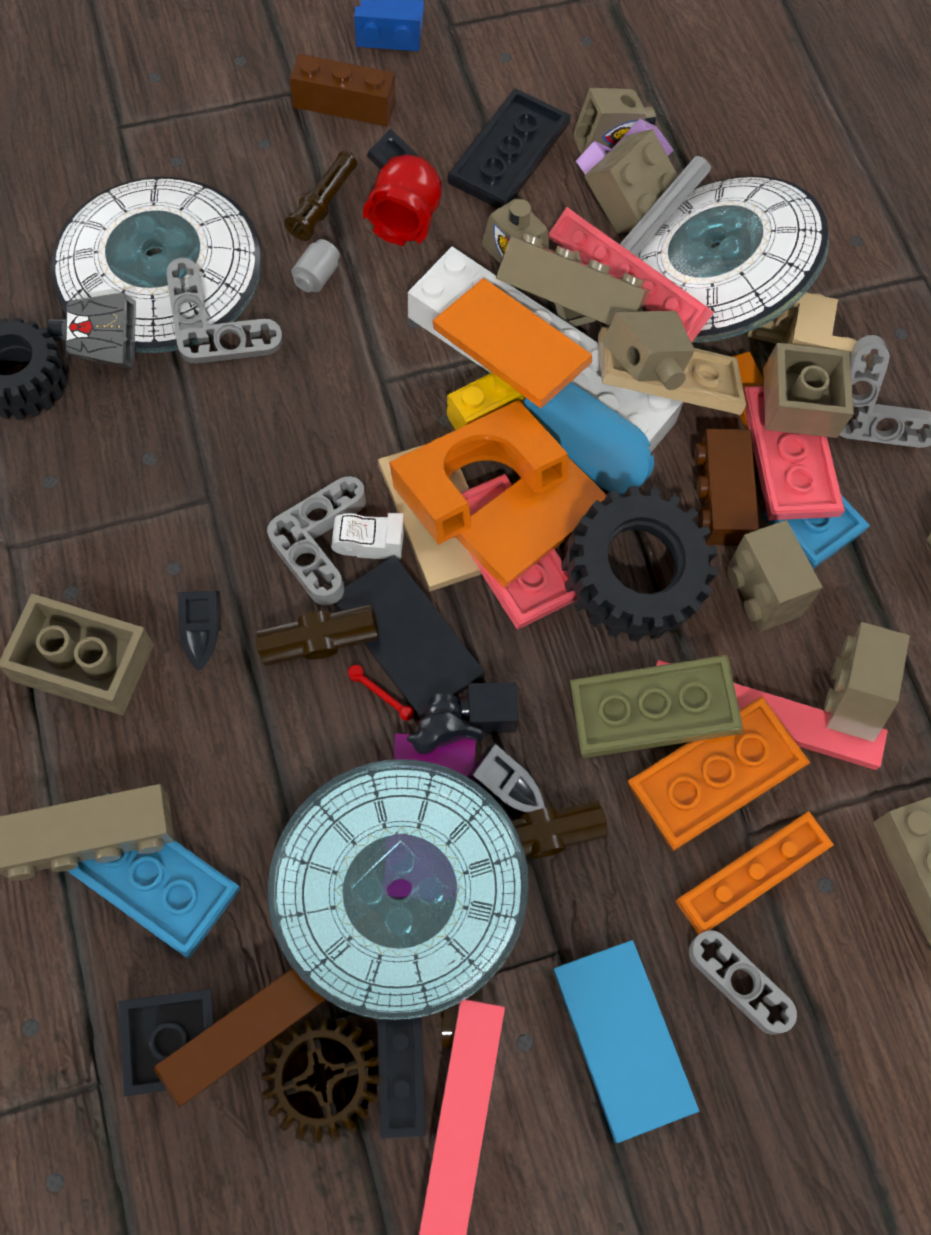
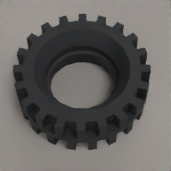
M638 486L629 487L623 495H619L617 490L609 492L602 502L597 500L591 505L587 513L583 515L574 528L564 548L567 551V556L562 562V571H568L569 575L564 585L567 592L574 591L578 597L577 601L573 604L578 612L586 608L593 615L589 623L594 627L600 622L609 626L608 635L615 638L623 632L629 634V641H639L646 635H650L651 640L660 638L667 631L673 632L702 607L701 604L710 596L713 590L709 584L718 573V567L711 566V560L717 555L716 546H706L704 540L711 531L707 525L698 528L693 521L699 513L693 507L687 513L677 507L681 498L674 494L668 501L659 498L660 489L651 487L646 495L639 494ZM628 530L646 531L659 538L669 549L674 561V576L669 586L663 591L653 594L637 593L624 586L612 573L608 562V548L613 538L619 533Z

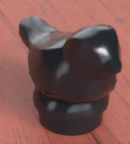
M436 694L429 698L428 705L425 708V716L421 718L417 725V731L407 737V741L413 745L417 753L426 755L433 752L436 748L444 747L463 739L482 741L484 731L468 724L462 718L463 710L456 696Z

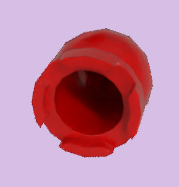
M409 154L393 157L377 174L375 189L368 195L363 206V218H368L374 225L372 232L386 242L404 246L406 241H417V244L422 243L429 233L432 215L440 205L442 181L436 169L423 157Z

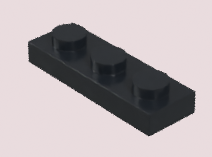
M421 1017L402 1020L377 1019L378 1057L380 1058L379 1076L382 1077V1083L379 1084L380 1139L426 1136Z

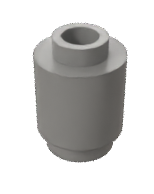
M324 239L311 243L291 270L295 284L305 292H320L338 267L340 253L337 248Z

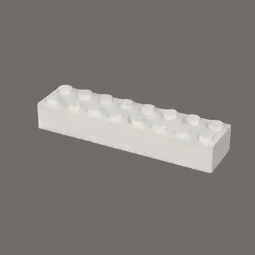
M451 247L408 291V318L489 373H492L434 330L432 321L482 278H485L592 354V363L571 382L638 427L646 435L651 445L648 447L650 452L655 449L678 419L683 405L682 401L602 384L599 346L596 341L510 284L496 279V275L454 247Z

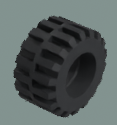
M7 318L0 319L1 418L9 419L14 415L16 420H24L25 415L31 414L32 417L39 416L40 410L45 408L48 411L53 407L52 401L54 399L60 400L63 395L60 388H66L67 385L65 377L67 369L53 338L44 327L39 328L38 324L31 320L25 324L23 318H14L13 322H8ZM29 363L22 371L16 374L3 375L13 365Z

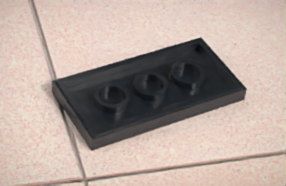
M514 88L450 171L447 183L498 209L515 199L568 127L571 115Z
M395 555L344 587L342 598L337 603H334L340 612L370 604L373 606L378 621L380 640L367 642L364 645L407 703L414 709L420 720L425 716V708L430 697L436 694L457 696L468 688L469 683H476L485 676L484 670Z

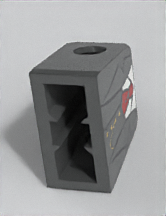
M125 293L71 300L67 303L66 319H50L48 322V332L54 341H66L67 354L76 358L134 369L136 300Z

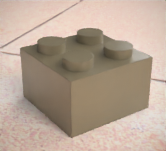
M650 129L623 138L584 177L616 233L620 234L632 231L678 175L654 130Z
M777 343L763 368L765 430L838 438L854 415L850 351Z
M787 520L745 534L727 566L729 581L735 589H739L744 599L745 612L748 618L756 623L760 632L800 618L823 588Z
M864 622L860 623L854 636L847 635L841 657H836L831 670L830 679L836 680L834 689H829L824 703L823 711L830 713L827 723L828 729L872 742L876 740L899 702L910 635Z

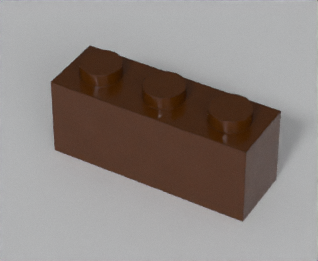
M298 54L290 76L293 108L388 127L396 102L394 72L304 54Z
M706 429L701 443H696L694 452L695 465H700L701 475L698 476L696 486L697 497L703 498V509H700L699 528L707 525L711 531L705 538L706 545L739 546L745 534L759 530L751 430Z

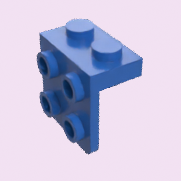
M361 0V5L355 6L354 14L356 47L420 51L424 1Z

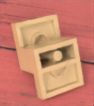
M799 291L792 299L773 313L751 323L747 335L749 338L776 344L785 343L850 351V356L857 342L849 337L832 335L838 299Z

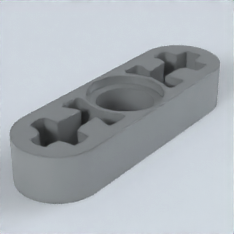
M710 930L702 932L692 940L689 946V957L693 965L759 1029L767 1034L777 1035L789 1031L794 1026L797 1019V1010L792 1000L724 935ZM701 942L706 945L712 942L716 943L718 948L715 954L724 963L730 957L735 960L734 964L724 970L721 977L716 971L723 966L714 958L708 961L702 958L701 955L704 952V948L700 945ZM743 970L752 977L753 988L748 995H741L733 989L731 976L734 971ZM763 988L768 994L761 997V999L771 1007L779 1004L783 1008L780 1012V1016L784 1020L783 1023L780 1021L769 1023L767 1017L770 1012L761 1002L755 1004L754 1008L749 1004L750 1001L756 999L761 994Z

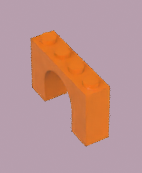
M519 400L389 462L394 489L438 545L471 528L469 503L450 481L453 474L463 466L477 461H496L506 464L523 479L536 495L568 480V453Z

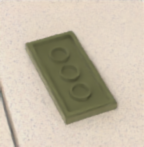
M728 655L570 680L582 759L743 734V725Z

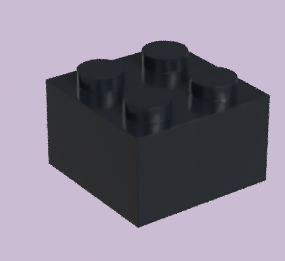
M212 989L118 1001L124 1097L167 1091L153 1069L158 1063L215 1024Z

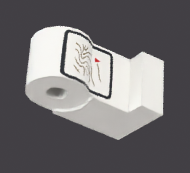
M351 513L338 515L334 520L331 548L336 553L357 556V558L388 560L395 555L401 561L404 514L388 513V517H364Z

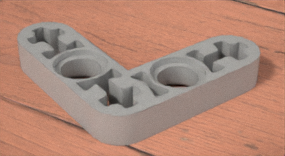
M181 257L169 263L167 267V281L175 334L180 356L185 361L198 364L274 354L279 350L282 343V331L280 326L273 320L256 319L207 325L201 279L197 265L192 260ZM184 269L188 275H192L188 277L190 292L182 293L181 281L177 277L179 276V270ZM187 302L194 303L198 306L199 313L195 318L185 319L178 313L180 306ZM262 330H268L269 335L276 336L271 338V344L268 345L264 344L260 338L251 339L252 347L246 348V335L244 331H250V338L260 337ZM226 333H234L240 338L241 342L236 349L227 350L220 344L221 337ZM208 335H214L216 351L210 352V344L200 345L198 348L199 352L192 353L190 347H184L190 344L191 338H197L198 343L204 344L209 343Z
M869 335L858 340L850 356L852 385L859 381H867L871 384V387L862 395L852 394L853 406H856L855 415L857 420H852L850 425H846L840 436L847 439L918 448L931 446L930 411L875 404L887 370L890 354L885 341L881 337ZM871 349H876L878 355L871 357L869 363L870 371L866 370L864 355L870 354ZM884 418L896 420L895 426L888 431H881L876 428L878 422ZM924 424H928L929 429H923L921 434H917L916 429H921Z
M349 476L336 480L276 516L267 527V534L274 550L312 600L323 606L337 603L342 598L344 584L339 571L314 539L334 527L336 516L348 513L356 514L364 508L366 504L365 488L363 483L355 477ZM348 492L350 495L355 494V497L350 499L348 496H343V494ZM331 501H333L334 506L337 505V509H333ZM321 508L328 512L319 521L307 518L308 514L314 509ZM285 530L287 533H292L295 542L292 546H290L289 541L283 534H279L281 531ZM303 553H311L316 556L314 562L310 565L300 566L295 563L297 557ZM319 573H321L323 580L328 585L332 584L331 589L326 590L324 587L319 586L316 577Z

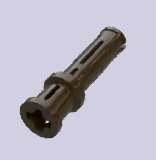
M346 151L339 152L338 157L313 191L304 194L300 198L299 207L294 214L291 213L286 217L284 221L285 227L295 238L302 241L310 240L314 234L313 228L327 216L328 204L340 190L351 172L357 167V161L350 153Z

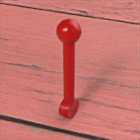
M353 665L348 669V676L351 681H360L396 709L402 720L409 721L413 718L414 709L408 705L403 706L364 675L361 666Z

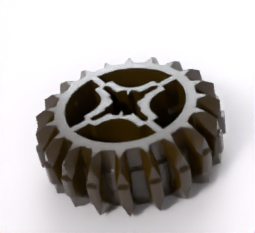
M322 1015L320 1029L316 1030L312 1018H304L306 1032L301 1035L294 1025L287 1029L288 1033L294 1039L289 1044L282 1038L277 1037L274 1040V1044L283 1050L281 1056L277 1057L270 1053H267L265 1056V1061L276 1065L275 1073L268 1071L261 1073V1080L274 1081L275 1088L263 1091L262 1098L268 1100L277 1097L279 1103L268 1110L269 1115L275 1117L285 1111L287 1116L282 1120L280 1128L283 1131H287L295 1121L298 1122L299 1126L296 1130L295 1138L299 1140L304 1139L308 1127L314 1128V1143L322 1142L323 1128L328 1127L331 1139L333 1141L339 1140L340 1131L338 1124L342 1122L350 1133L355 1132L357 1127L351 1116L356 1112L364 1120L370 1117L368 1110L361 1107L364 1098L372 1103H377L379 1099L378 1095L367 1091L368 1084L378 1085L382 1083L381 1076L369 1075L368 1073L369 1068L377 1067L380 1064V1058L372 1057L366 1060L364 1054L374 1047L372 1041L367 1040L358 1046L355 1042L360 1038L362 1029L357 1026L346 1036L344 1032L347 1027V1020L344 1018L338 1020L335 1030H330L331 1022L328 1015ZM320 1040H331L344 1045L351 1051L355 1061L341 1064L329 1063L325 1058ZM307 1045L309 1064L306 1071L302 1075L293 1078V1080L286 1081L287 1070L292 1058L301 1048ZM316 1055L318 1056L319 1063L325 1065V1071L328 1072L332 1069L333 1072L337 1073L344 1070L343 1073L334 1075V1078L327 1081L328 1089H326L328 1102H326L325 1093L318 1092V1085L314 1087L310 1084L300 1086L301 1083L310 1081V1078L317 1075L316 1068L318 1064ZM359 1074L358 1086L354 1097L342 1111L337 1113L335 1106L336 1087L343 1080ZM313 1092L317 1096L319 1105L322 1107L324 1118H312L303 1114L294 1106L289 1095Z

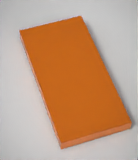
M482 278L432 320L434 330L539 408L544 407L592 363L591 353L485 278Z
M568 457V480L536 495L521 478L470 516L471 528L460 532L455 538L506 588L568 539L591 505L597 500L602 502L607 495Z
M763 696L739 710L743 734L688 742L628 780V785L673 852L809 765L810 761Z

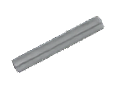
M700 156L694 157L620 245L637 256L710 172L711 165L707 160Z

